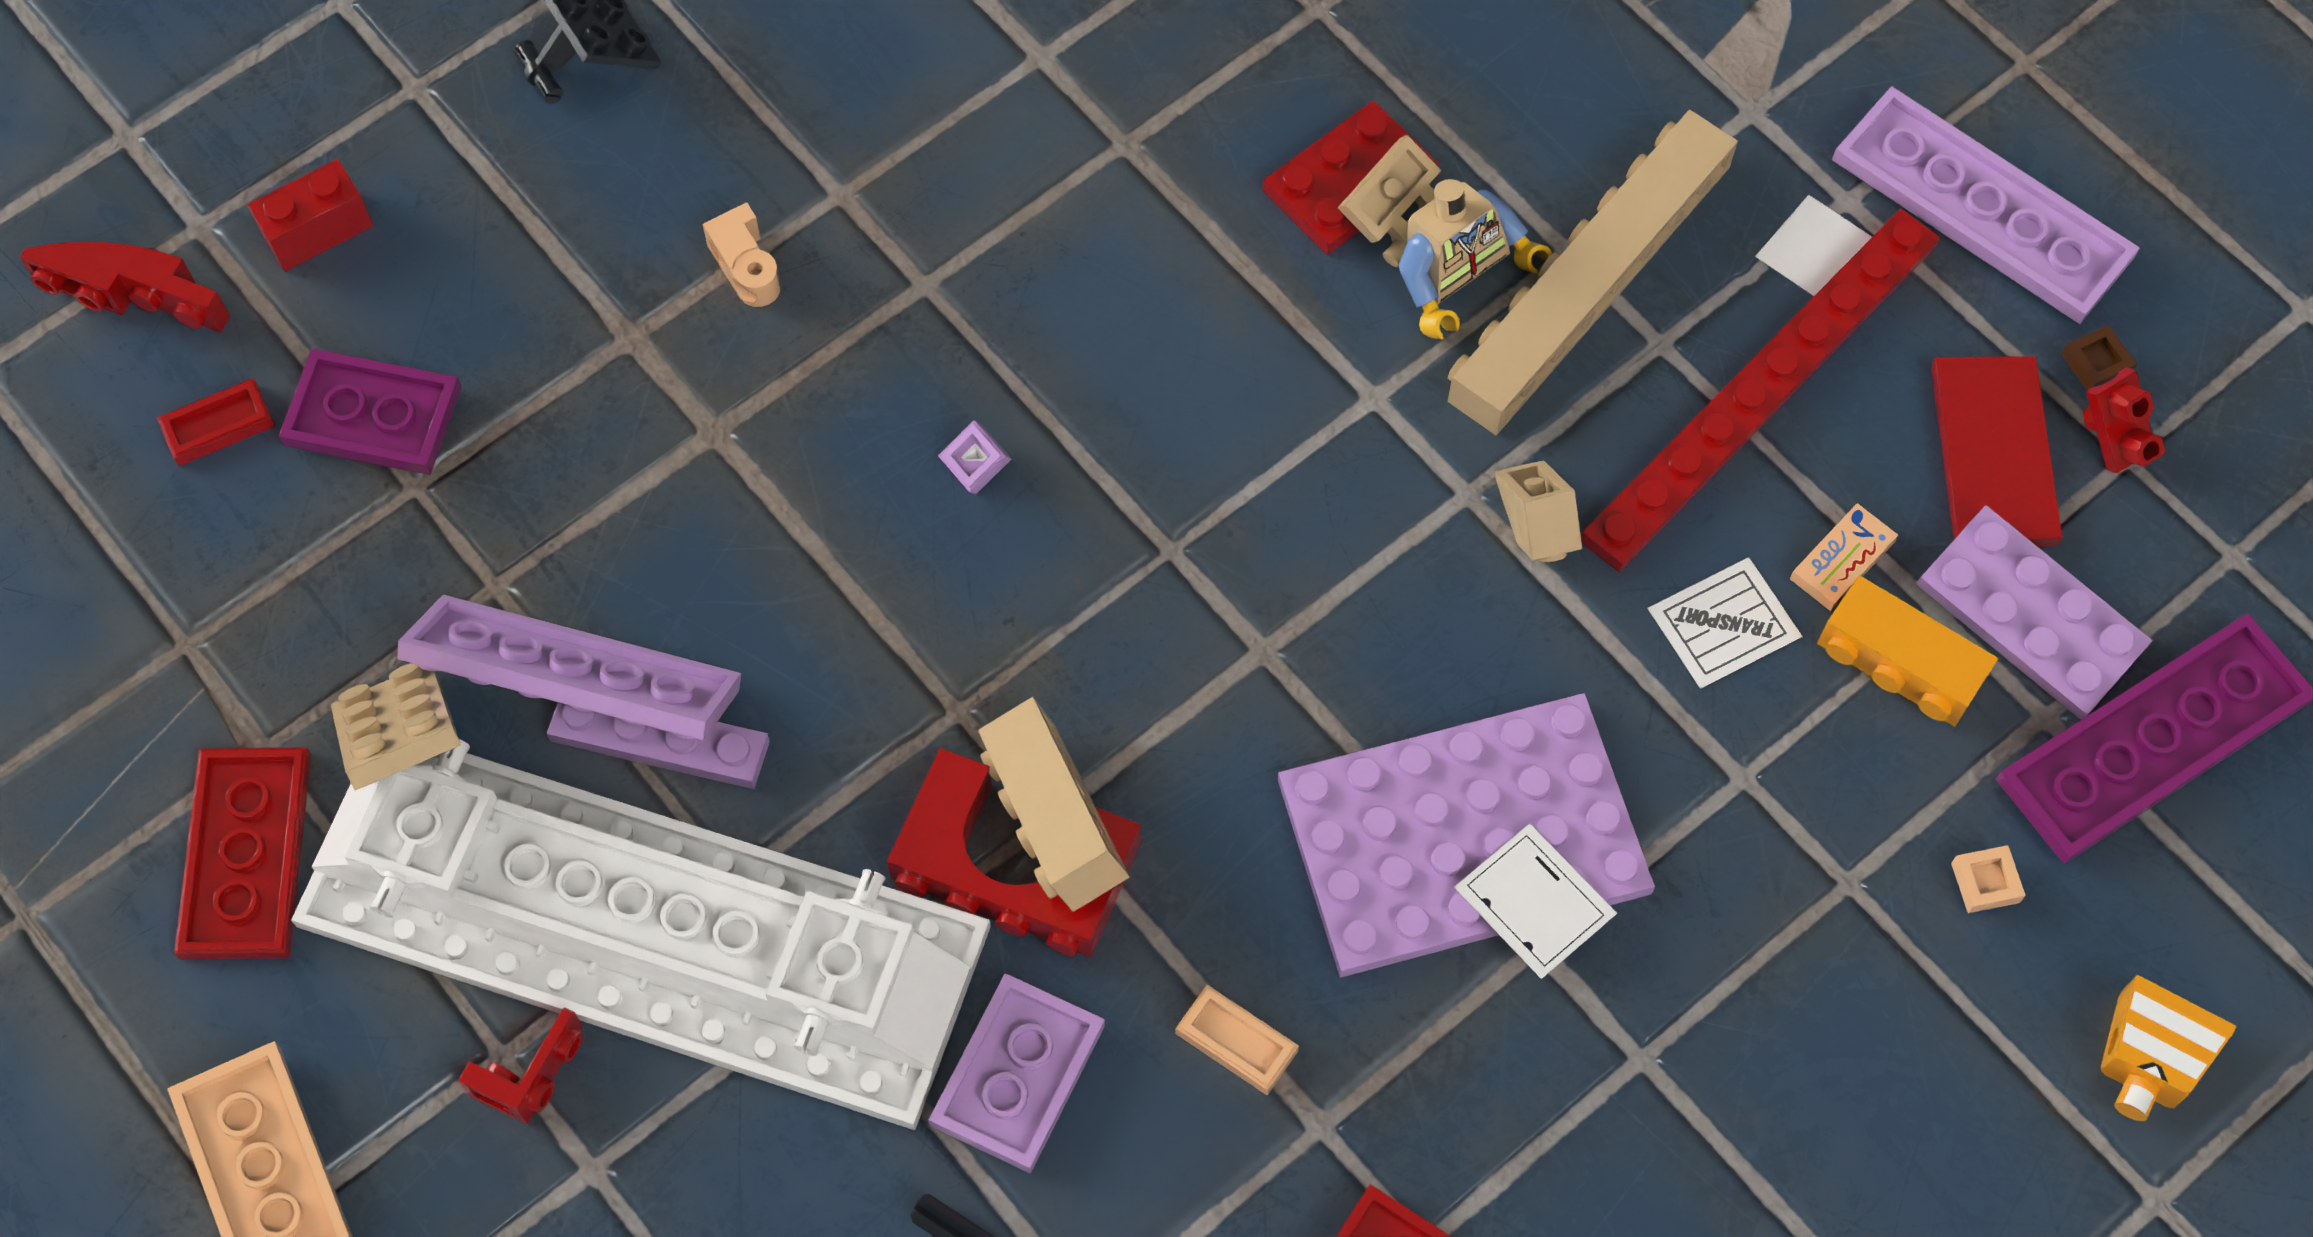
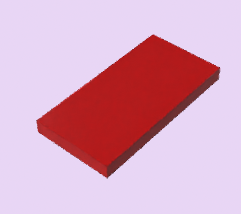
M2036 356L1935 357L1931 364L1953 539L1955 540L1982 508L1987 505L2037 547L2058 546L2063 538Z
M307 747L199 748L174 954L180 960L290 958L293 922L291 919L295 913L311 753Z

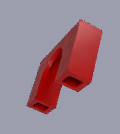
M939 748L887 859L890 878L895 881L894 885L904 893L923 898L925 894H929L944 900L945 905L973 915L978 913L996 920V926L1011 935L1025 937L1026 933L1047 940L1046 945L1062 955L1075 957L1077 953L1091 958L1124 881L1073 912L1059 895L1050 899L1038 881L1025 885H1010L995 881L983 874L971 861L967 853V843L992 788L991 775L989 773L990 766ZM1096 807L1127 872H1129L1141 844V824Z

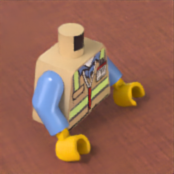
M1454 179L1439 182L1434 188L1435 199L1413 213L1409 218L1407 244L1399 263L1400 274L1416 307L1422 306L1424 310L1420 317V330L1430 338L1442 340L1444 337L1439 325L1441 324L1446 331L1457 332L1460 327V321L1455 312L1439 309L1437 304L1443 302L1510 254L1509 246L1514 245L1516 248L1514 253L1515 264L1520 269L1538 274V271L1531 263L1533 254L1536 252L1545 261L1552 254V251L1547 246L1527 239L1525 236L1528 232L1527 228L1505 201L1487 190L1476 191L1467 183Z

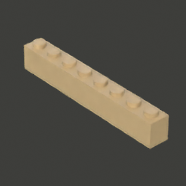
M1690 109L1677 124L1670 121L1658 135L1655 141L1656 148L1648 156L1643 153L1640 154L1627 172L1625 183L1619 189L1612 186L1605 193L1597 207L1598 213L1590 222L1583 219L1575 227L1568 240L1569 246L1563 253L1559 255L1554 252L1549 256L1539 271L1538 277L1540 279L1532 288L1524 286L1518 291L1509 305V314L1501 323L1493 320L1487 326L1479 339L1478 345L1480 346L1470 357L1463 354L1456 361L1448 374V379L1451 381L1448 402L1497 436L1727 172L1738 141Z

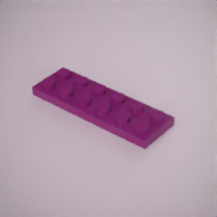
M2246 613L2002 770L1995 780L2065 865L2313 701V688L2249 613Z

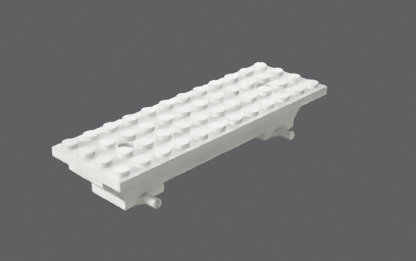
M460 739V746L354 791L350 784L312 865L314 869L313 875L291 919L297 928L559 1014L565 1007L574 1011L580 1021L912 1130L916 1129L991 927L989 919L882 886L885 877L876 871L872 875L871 870L864 869L860 879L468 754L469 744Z

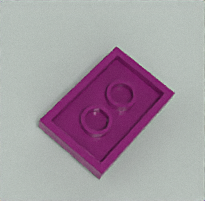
M311 348L278 437L283 446L431 475L462 386L458 377Z

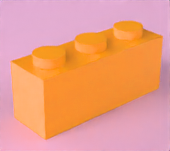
M1858 575L1827 621L1817 642L1818 645L1826 649L1828 655L1835 661L1844 665L1855 666L1871 676L1873 681L1883 690L1901 694L1916 703L1920 710L1931 719L1945 721L1954 727L1999 659Z

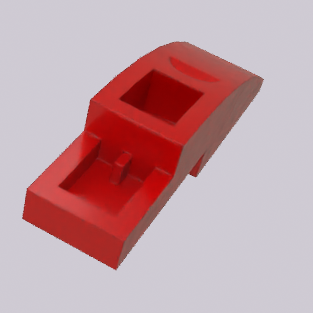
M66 242L26 248L19 256L31 274V282L36 287L51 295H58L59 292L75 297L80 304L96 312H101L104 308L123 316L130 303L133 302L136 306L148 312H156L159 309L172 314L178 321L190 328L200 329L203 326L221 333L230 318L217 291L196 284L182 258L158 250L110 242Z

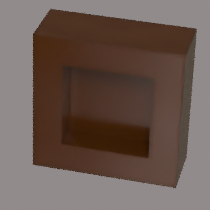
M2109 325L2066 344L2061 353L2086 390L2113 380L2119 371L2125 367L2135 369L2137 365Z

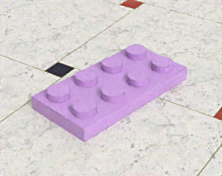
M1987 505L1982 508L1916 583V585L2080 720L2092 711L2153 641Z

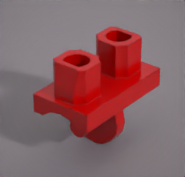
M2125 367L2119 371L2113 380L2086 391L2090 406L2082 414L2085 427L2089 430L2097 431L2107 470L2117 474L2133 463L2145 467L2163 456L2165 448L2162 436L2152 433L2148 418L2154 409L2151 392L2141 389L2137 370Z

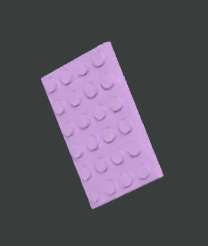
M1585 693L1278 772V783L1340 978L1498 936L1499 934L1454 887L1529 823L1609 905L1651 895L1655 888Z

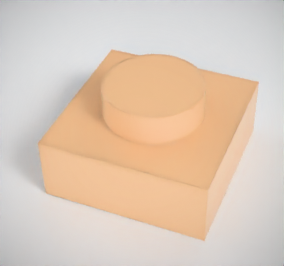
M2008 845L1957 855L1951 862L1968 914L2017 904L2026 896Z

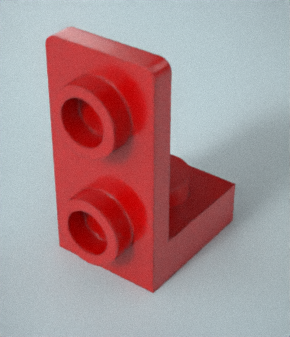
M564 1007L519 1085L517 1083L520 1078L516 1074L492 1062L485 1069L469 1061L458 1082L469 1097L520 1122L528 1124L534 1112L540 1113L549 1103L555 1089V1082L552 1080L562 1063H569L577 1054L583 1040L582 1024L574 1011Z

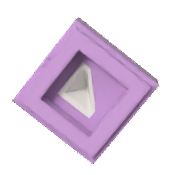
M975 420L938 455L964 487L975 495L1012 460L984 426Z

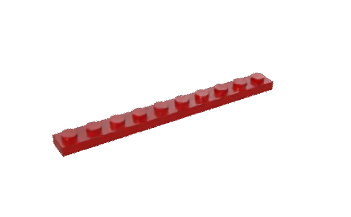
M1900 208L1582 532L1581 542L1620 573L1936 248L1940 237Z

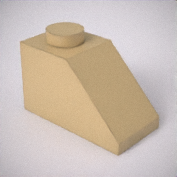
M1544 460L1495 471L1496 482L1516 542L1532 561L1554 562L1565 558L1568 552L1582 549L1575 490Z

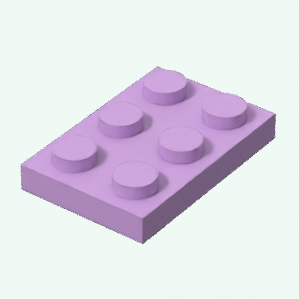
M1005 973L929 1118V1125L1031 1174L1105 1027V1019Z

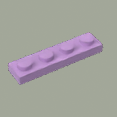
M560 702L557 703L547 731V736L550 742L750 789H755L770 743L768 733L717 722L704 741L695 738L682 739L674 736L669 731L646 725H629L622 722L619 718L594 711H577L569 705Z

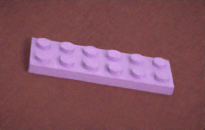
M1893 86L1887 90L1837 147L1832 158L1834 162L2078 324L2083 322L2132 262L2140 249L2134 243Z
M442 595L398 641L397 659L417 664L424 670L444 671L466 677L476 684H492L515 690L528 698H545L567 704L577 711H594L616 717L629 725H646L669 731L674 736L682 739L695 738L704 741L740 689L741 673L447 595Z

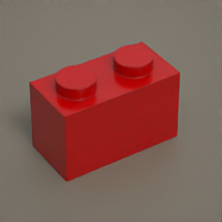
M338 159L247 204L262 236L284 272L374 226L360 193Z

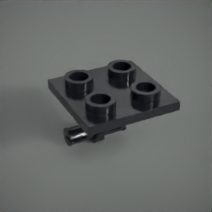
M543 0L559 25L540 54L530 40L517 44L518 48L514 49V53L525 67V78L531 85L537 86L544 100L549 104L557 102L561 99L559 95L564 94L563 89L558 85L553 74L576 54L579 55L583 62L654 69H657L661 64L660 58L650 45L648 36L639 28L627 10V4L624 0Z

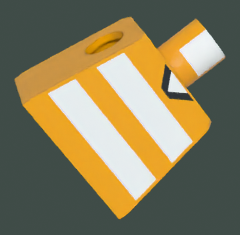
M2136 975L2118 997L2101 1064V1071L2104 1075L2123 1084L2114 1104L2115 1109L2122 1115L2136 1121H2146L2155 1102L2174 1109L2197 1085L2234 1033L2236 1025Z

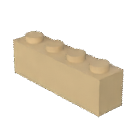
M1034 697L1029 698L978 730L987 751L980 754V757L985 765L990 766L989 773L996 782L1001 780L1004 789L998 792V796L1009 815L1014 820L1019 818L1022 827L1016 830V835L1027 854L1032 859L1038 858L1041 866L1035 869L1034 873L1039 884L1050 899L1059 895L1074 912L1130 878L1055 724Z

